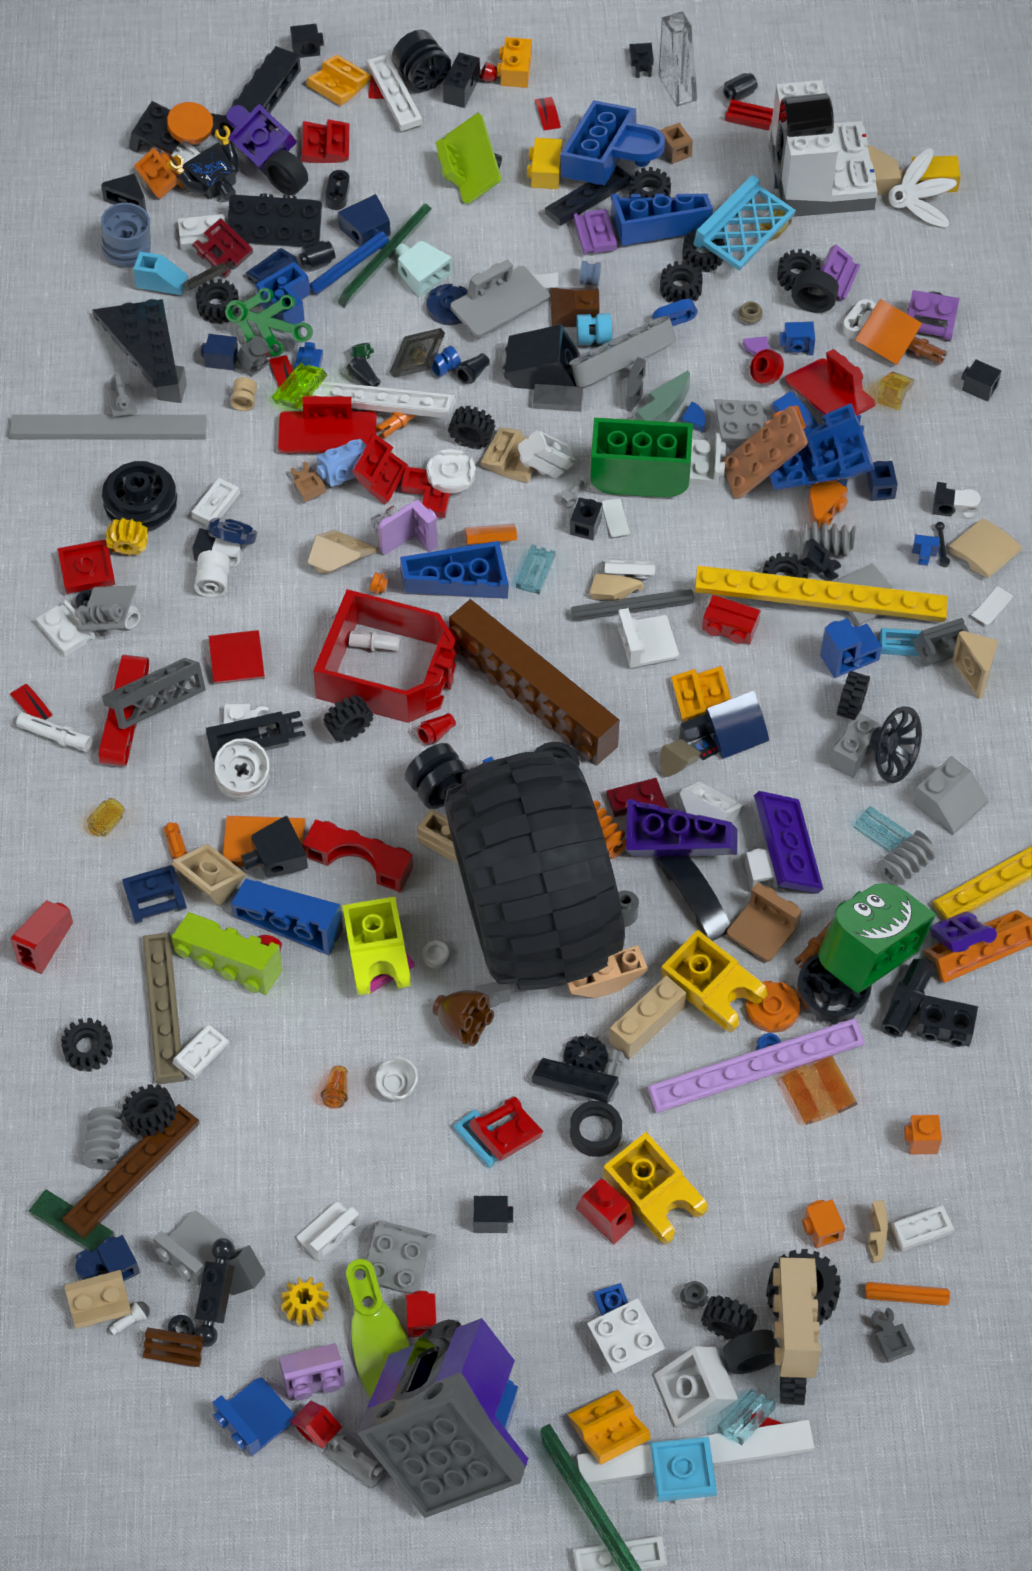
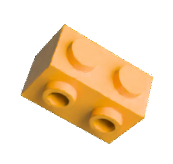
M505 37L504 46H500L499 60H502V63L497 65V76L501 77V86L528 88L532 59V39Z

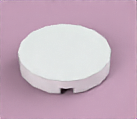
M455 449L441 450L436 456L430 458L426 468L429 483L433 488L445 493H458L469 488L474 482L476 475L473 459L466 456L465 452Z

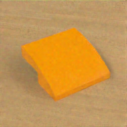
M336 54L322 63L320 71L307 77L306 85L341 106L353 98L371 79V74Z
M722 666L697 673L696 669H692L671 676L683 721L704 715L707 708L732 699Z
M619 1390L568 1414V1418L578 1436L600 1465L651 1439L649 1429L635 1416L633 1405Z

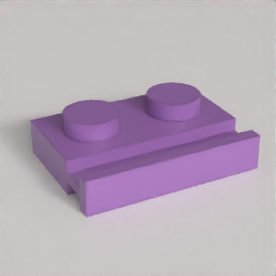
M607 209L584 212V215L574 214V224L583 255H587V252L592 251L600 253L617 250V242Z
M835 244L830 247L820 270L832 275L837 280L839 285L837 300L841 302L846 299L861 265L859 263L855 264L852 261L853 258Z

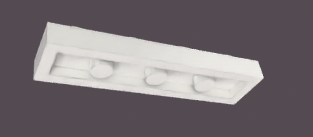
M389 54L367 60L368 68L400 130L404 131L422 125V117Z

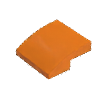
M879 299L855 341L897 365L922 323L884 300Z
M514 523L465 527L464 535L467 545L496 541L517 540V529Z

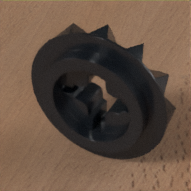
M587 1033L580 1037L575 1035L573 1040L566 1044L564 1050V1061L566 1064L599 1072L607 1062L606 1046L599 1040L598 1036L594 1038ZM581 1047L587 1052L592 1051L590 1053V1061L585 1056L580 1057Z

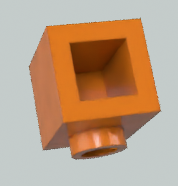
M911 1115L909 1125L904 1126L905 1142H909L910 1155L938 1154L942 1141L939 1115Z
M833 1199L825 1202L824 1200H817L806 1207L802 1225L806 1235H811L816 1249L843 1240L845 1227Z

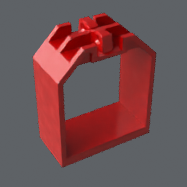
M346 589L313 670L316 699L331 703L339 701L341 703L345 697L349 699L351 695L355 697L359 695L373 714L410 723L441 709L445 699L444 695H441L442 690H451L454 682L453 675L456 670L454 659L456 652L453 648L456 640L438 612ZM359 624L436 644L437 647L424 682L411 689L402 690L337 673L349 645L351 631H354L356 625Z

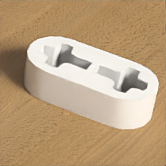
M863 299L854 306L843 323V333L845 336L856 339L876 306L875 302Z

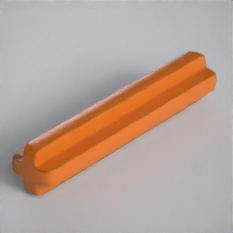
M866 1282L864 1295L867 1299L945 1306L950 1301V1290L947 1288Z

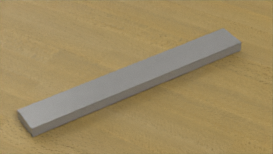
M12 414L10 436L11 439H206L207 418L206 415H127L113 417V415Z

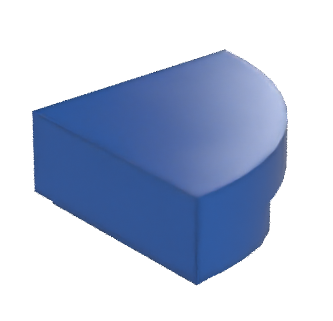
M691 402L681 418V423H693V429L701 432L704 431L705 413L698 404Z

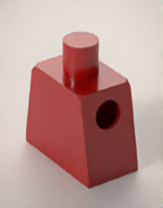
M602 1178L583 1194L576 1206V1210L613 1244L617 1243L634 1227L630 1203Z

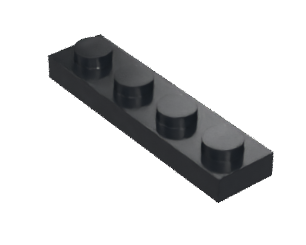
M616 165L605 186L587 182L545 207V213L561 226L573 219L574 214L580 215L610 197L611 194H615L630 185L631 175Z

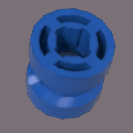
M448 346L441 353H434L429 356V364L438 377L446 375L450 369L456 370L458 364L461 363L459 354L453 346Z

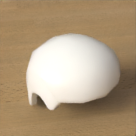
M396 1056L389 1061L383 1062L375 1075L376 1088L385 1098L393 1101L405 1099L413 1093L418 1083L417 1069L410 1060Z

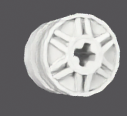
M246 738L234 739L224 744L218 751L214 761L215 782L219 790L228 798L244 801L259 796L266 788L270 767L269 758L264 748L257 742ZM242 768H246L247 775L243 774L241 777H238L237 770L241 771Z

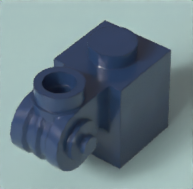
M123 1234L104 1240L97 1247V1250L93 1252L87 1249L75 1256L77 1261L75 1270L80 1281L98 1276V1271L110 1273L121 1270L124 1281L140 1274L138 1263Z

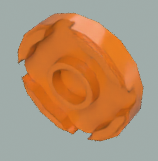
M183 102L174 106L168 114L167 129L178 142L198 144L204 142L212 132L213 117L209 110L201 104Z
M772 981L762 982L767 989V997L759 1004H754L749 1000L746 1002V1012L751 1023L760 1030L769 1033L783 1032L791 1028L797 1021L800 1013V1000H798L797 993L788 984L780 981L779 983Z

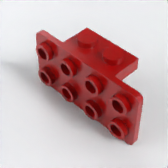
M835 349L826 352V359L820 358L785 376V382L823 415L850 403L854 408L856 416L875 407V400L863 390V373L858 366H854L844 355H841Z
M303 396V411H283L280 413L278 450L280 453H325L328 449L343 446L352 440L361 439L367 444L373 433L376 434L377 414L375 412H353L351 396Z

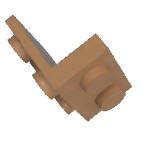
M757 882L751 890L750 903L728 928L727 936L763 961L770 962L799 927L802 911L794 902L786 901L778 896L772 888L764 887Z

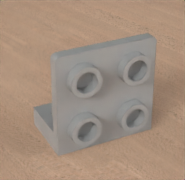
M383 1220L375 1227L367 1260L374 1267L378 1284L411 1294L419 1291L428 1252L434 1246L436 1235Z

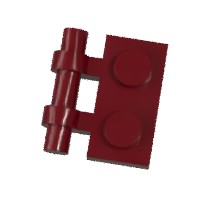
M222 218L218 219L204 232V237L208 240L205 244L200 240H196L192 244V247L197 251V255L201 259H206L212 265L211 268L216 273H220L224 278L228 277L231 273V270L226 267L229 262L237 268L253 254V248ZM217 248L223 255L217 258L211 251Z

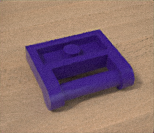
M969 911L933 924L930 927L931 936L952 952L965 951L969 946L981 941L991 943L997 937V932L994 928L979 922L976 915Z

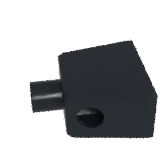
M287 815L254 833L251 836L253 851L240 855L246 870L260 865L264 875L268 878L308 868L307 855Z

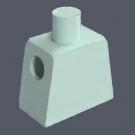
M424 241L418 242L412 248L408 247L405 243L400 244L396 248L395 254L399 257L398 272L419 297L452 274V257Z

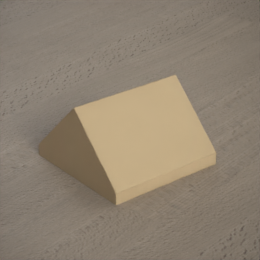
M961 631L958 633L952 661L977 698L980 699L985 692L998 640Z
M209 844L195 849L172 862V866L181 876L219 906L224 903L246 875Z

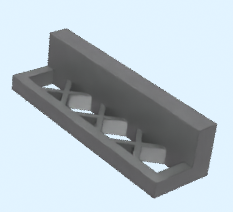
M188 658L180 659L103 695L104 706L115 710L119 728L125 729L205 691L200 662ZM194 675L196 686L189 690L184 688L188 678ZM172 685L177 687L172 698H164L168 687ZM155 696L156 699L152 707L149 709L144 708L147 697ZM129 705L135 706L132 716L125 719L123 708Z

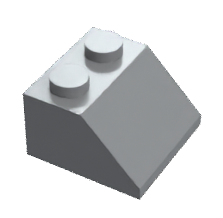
M952 755L917 787L914 804L952 835L961 829L988 802L972 771Z

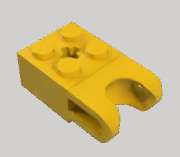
M696 930L661 966L662 979L667 975L686 992L687 1001L729 1033L739 1026L738 1013L730 1006L732 1001L738 998H745L754 1004H759L768 995L765 985L740 966L739 961L699 930Z
M647 1132L603 1166V1177L630 1203L631 1209L663 1244H669L674 1239L675 1234L674 1227L667 1218L669 1211L675 1208H684L694 1217H701L708 1211L706 1200ZM640 1172L642 1175L647 1173L648 1177H639L638 1173Z

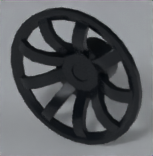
M901 706L892 711L882 727H877L870 738V748L875 752L878 774L884 781L889 783H897L909 774L920 751L922 740L921 720L918 713L911 707ZM902 713V719L898 724L895 716ZM909 714L912 717V721L910 724L905 726V724L908 721ZM889 723L891 724V727H892V728H890V729L887 728V726H888ZM916 728L915 737H901ZM915 744L912 754L900 747V745ZM897 754L908 761V764L904 769L903 764L900 758L897 756ZM887 761L888 768L887 771L884 772L881 764ZM895 764L897 768V774L896 776H891Z

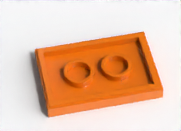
M227 815L223 856L235 866H244L240 855L253 851L251 836L282 817ZM288 817L301 844H303L306 827L305 818Z

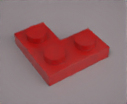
M406 466L401 485L402 492L424 495L422 504L427 509H431L436 517L446 518L451 493L441 492L433 488L428 481L426 469Z

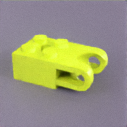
M395 896L342 905L357 995L370 994L371 981L380 974H387L393 977L399 989L411 987L409 966Z

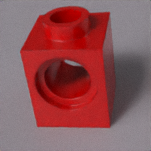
M420 1290L412 1294H406L408 1338L437 1336L435 1293Z
M311 1400L290 1421L309 1443L322 1449L342 1428L326 1407Z

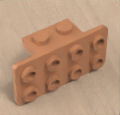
M788 406L723 459L722 462H725L724 471L735 498H742L807 445L808 440L794 407Z

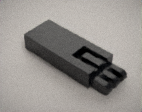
M282 711L207 727L206 735L212 761H215L217 753L223 745L234 739L246 738L255 741L266 751L288 746L290 740L306 737L305 731L294 732V729L303 727V722H292L291 720L301 717L300 711L282 714ZM276 725L275 729H266L267 737L260 738L258 727Z

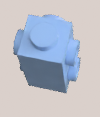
M361 439L352 440L343 446L328 449L325 453L317 455L318 466H316V471L321 480L324 479L332 487L355 478L352 470L366 444Z

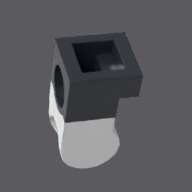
M937 482L933 502V515L973 518L978 514L981 496L977 491L972 489L963 491L947 489V483Z
M199 528L192 547L194 561L198 560L200 553L214 550L222 552L230 558V567H235L241 562L240 544L211 537L206 529Z

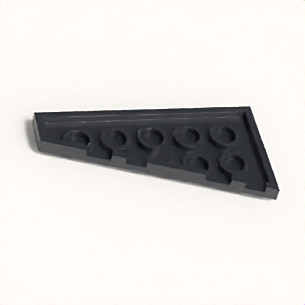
M149 299L145 302H128L118 306L92 309L95 320L101 322L102 328L111 334L113 341L125 355L131 357L132 363L135 366H139L144 377L154 388L178 384L163 299Z

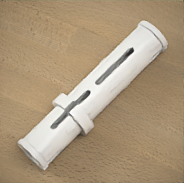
M21 712L16 721V727L53 739L64 747L68 745L88 752L93 742L91 736L73 731L72 727H62L25 712Z

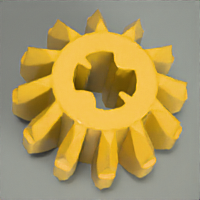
M115 519L108 525L106 530L107 547L111 548L112 552H119L121 555L128 554L132 556V554H141V551H144L148 544L147 527L143 526L142 522H135L133 519Z
M311 1276L307 1279L306 1283H303L301 1277L297 1278V1285L288 1282V1291L281 1294V1299L284 1301L281 1304V1309L283 1312H287L286 1317L289 1321L296 1318V1323L299 1327L303 1324L304 1320H307L308 1324L312 1326L314 1317L322 1321L324 1318L322 1311L329 1310V1303L326 1302L329 1299V1293L323 1291L324 1285L322 1282L314 1284V1279ZM303 1299H310V1302L308 1300L306 1301L307 1304L300 1303V1301L304 1303Z

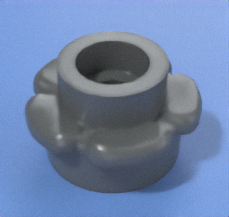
M691 1281L681 1290V1300L691 1309H697L698 1306L703 1307L708 1302V1289L699 1281ZM693 1293L697 1294L696 1298L692 1296Z

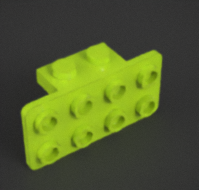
M480 113L474 114L446 134L445 139L441 138L435 142L438 151L437 157L443 168L441 170L442 175L447 181H452L459 187L462 200L466 204H470L501 182V174L483 115Z

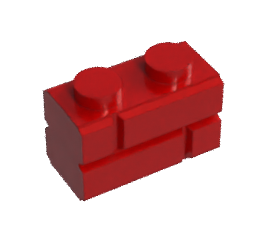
M712 595L703 617L702 630H705L711 636L721 635L730 638L736 644L746 643L750 645L759 625L761 610Z

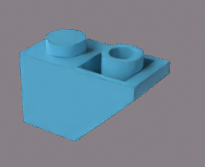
M139 252L133 269L136 288L182 295L188 274L163 255Z

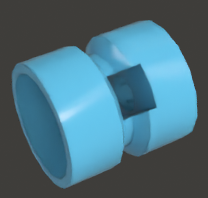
M610 313L597 314L595 317H592L590 314L577 315L578 346L592 345L593 342L603 345L612 340ZM589 324H595V335H589Z

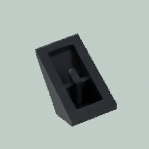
M135 173L105 181L101 184L103 201L113 205L133 203L141 206L146 211L145 198Z

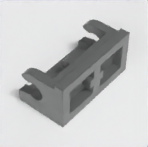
M963 618L920 632L912 644L925 667L953 658L958 633L961 631L969 632Z

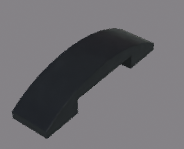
M689 856L657 857L656 862L669 881L673 880L695 914L696 923L702 933L712 941L726 935L728 928L731 926L727 915L711 886Z

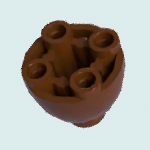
M461 990L447 996L439 995L433 1004V1014L438 1016L441 1025L448 1034L458 1042L470 1046H475L478 1043L486 1025H490L494 1018V1011L490 1009L489 997L479 991Z

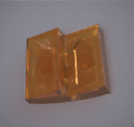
M833 1056L827 1057L808 1068L805 1064L781 1077L806 1125L824 1120L858 1105Z

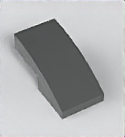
M637 357L631 368L627 382L626 408L629 412H632L643 394L646 360Z

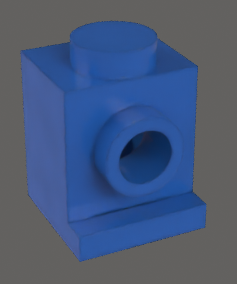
M785 322L784 332L779 334L780 347H784V352H808L809 356L814 355V322Z

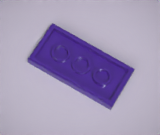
M758 791L754 795L777 885L818 894L824 888L799 799Z

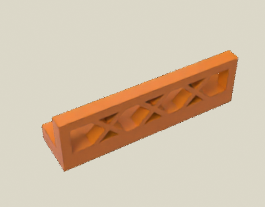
M1015 910L984 924L996 930L997 937L993 942L986 943L981 941L969 946L967 950L962 952H952L942 943H938L924 949L925 957L935 963L939 980L946 983L1031 946L1032 918L1019 910Z

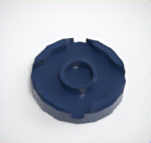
M453 284L437 286L431 290L426 302V310L429 316L435 322L442 325L462 323L451 311L450 306L453 301L468 294V290L460 285L459 287L453 286Z
M220 518L210 519L207 531L213 536L232 543H255L258 532L253 530L250 525L233 519H225V522H219Z

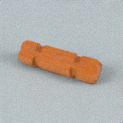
M176 822L167 823L164 827V833L166 838H168L167 842L172 858L177 859L187 854L183 837L179 834L181 833L179 824Z

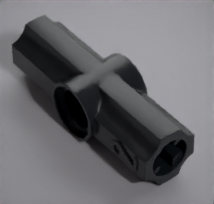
M922 958L913 959L903 981L898 983L890 1002L891 1006L881 1025V1029L887 1035L894 1038L903 1037L913 1014L918 1012L925 995L924 991L935 969L929 961Z

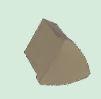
M682 739L662 746L660 755L662 775L668 777L684 770L688 765L697 762L701 752Z

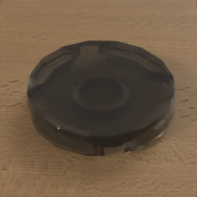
M219 263L184 281L183 285L186 291H189L228 271L225 263Z

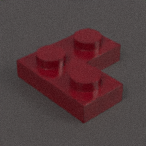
M656 777L607 790L606 796L614 817L627 814L628 799L668 809Z

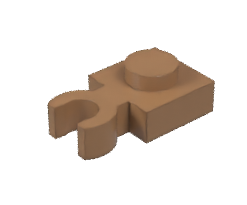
M303 462L304 470L297 472L293 467L291 468V473L297 491L304 502H307L327 491L317 472H311L308 463Z

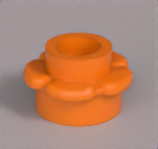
M375 572L368 591L375 593L376 596L379 592L384 593L388 579L384 578V572L382 574Z

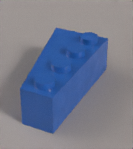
M611 194V216L622 246L687 235L689 232L693 234L694 229H699L713 215V207L708 194H676L675 197L655 194V197L641 198V194H631V198H619V194Z
M499 541L400 557V573L404 593L508 599L509 583Z

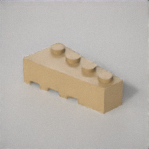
M780 1257L779 1268L773 1269V1286H778V1294H774L773 1311L779 1312V1321H774V1339H779V1348L775 1347L774 1364L780 1366V1377L816 1378L821 1346L818 1343L820 1332L819 1322H817L818 1299H814L817 1292L815 1259Z

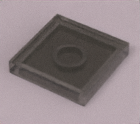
M441 328L404 336L389 373L395 378L430 370L445 332Z

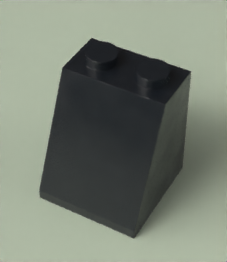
M561 324L508 337V346L505 348L506 363L503 366V373L514 388L535 389V384L577 387L569 362L579 357L580 352Z

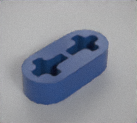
M683 299L659 307L652 314V319L669 316L672 326H676L695 318L698 309L691 299Z

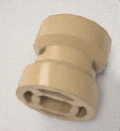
M247 377L235 379L233 382L234 393L231 395L230 400L232 407L240 411L253 409L257 383Z

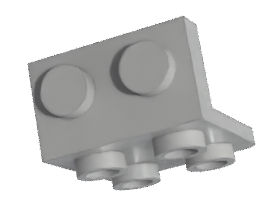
M198 1211L191 1212L169 1236L160 1231L153 1238L157 1256L166 1263L170 1262L176 1267L177 1272L186 1280L191 1279L198 1286L202 1283L206 1261L215 1262V1257L212 1254L213 1243L219 1238H227L232 1241L235 1247L233 1239Z

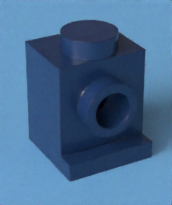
M893 461L873 462L875 469L866 473L871 501L895 499L898 483Z

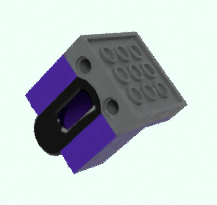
M483 1318L462 1325L458 1320L448 1319L441 1321L427 1329L414 1345L390 1354L357 1431L359 1437L424 1518L520 1484L529 1459L495 1416L515 1360Z

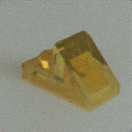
M892 371L880 382L878 403L900 410L905 395L912 388L915 379Z

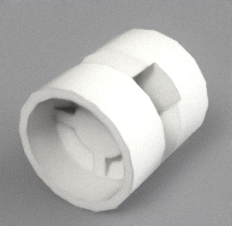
M214 550L204 551L199 554L196 568L197 575L195 576L194 583L195 591L198 594L209 598H216L226 593L227 577L230 568V558L226 554Z

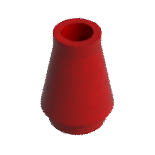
M450 713L423 721L417 728L418 737L425 745H434L451 728L456 726V721Z

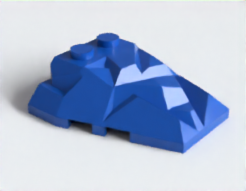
M851 403L822 417L824 422L813 430L810 426L803 429L808 440L807 445L770 474L775 490L854 478L875 469L865 436Z

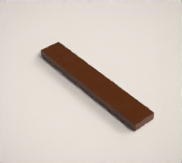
M178 1104L176 1106L177 1113H175L176 1119L175 1121L170 1120L172 1125L170 1127L165 1125V1131L162 1133L160 1130H157L155 1136H151L149 1132L147 1137H144L63 1217V1223L85 1239L200 1124L199 1119Z

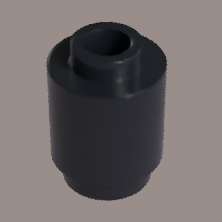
M742 73L724 83L723 93L727 100L739 101L753 94L758 88V83L752 73Z
M320 241L303 247L301 249L302 253L299 254L302 266L307 267L309 270L329 264L331 260L336 258L330 241Z

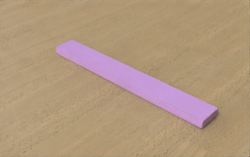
M854 1018L650 1085L647 1089L657 1114L864 1046L865 1042L857 1020Z

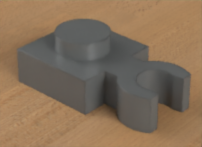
M886 1308V1321L879 1320L877 1314L873 1313L871 1322L876 1329L881 1330V1332L876 1333L875 1339L886 1362L889 1363L914 1353L915 1348L903 1324L894 1326V1313L890 1308Z

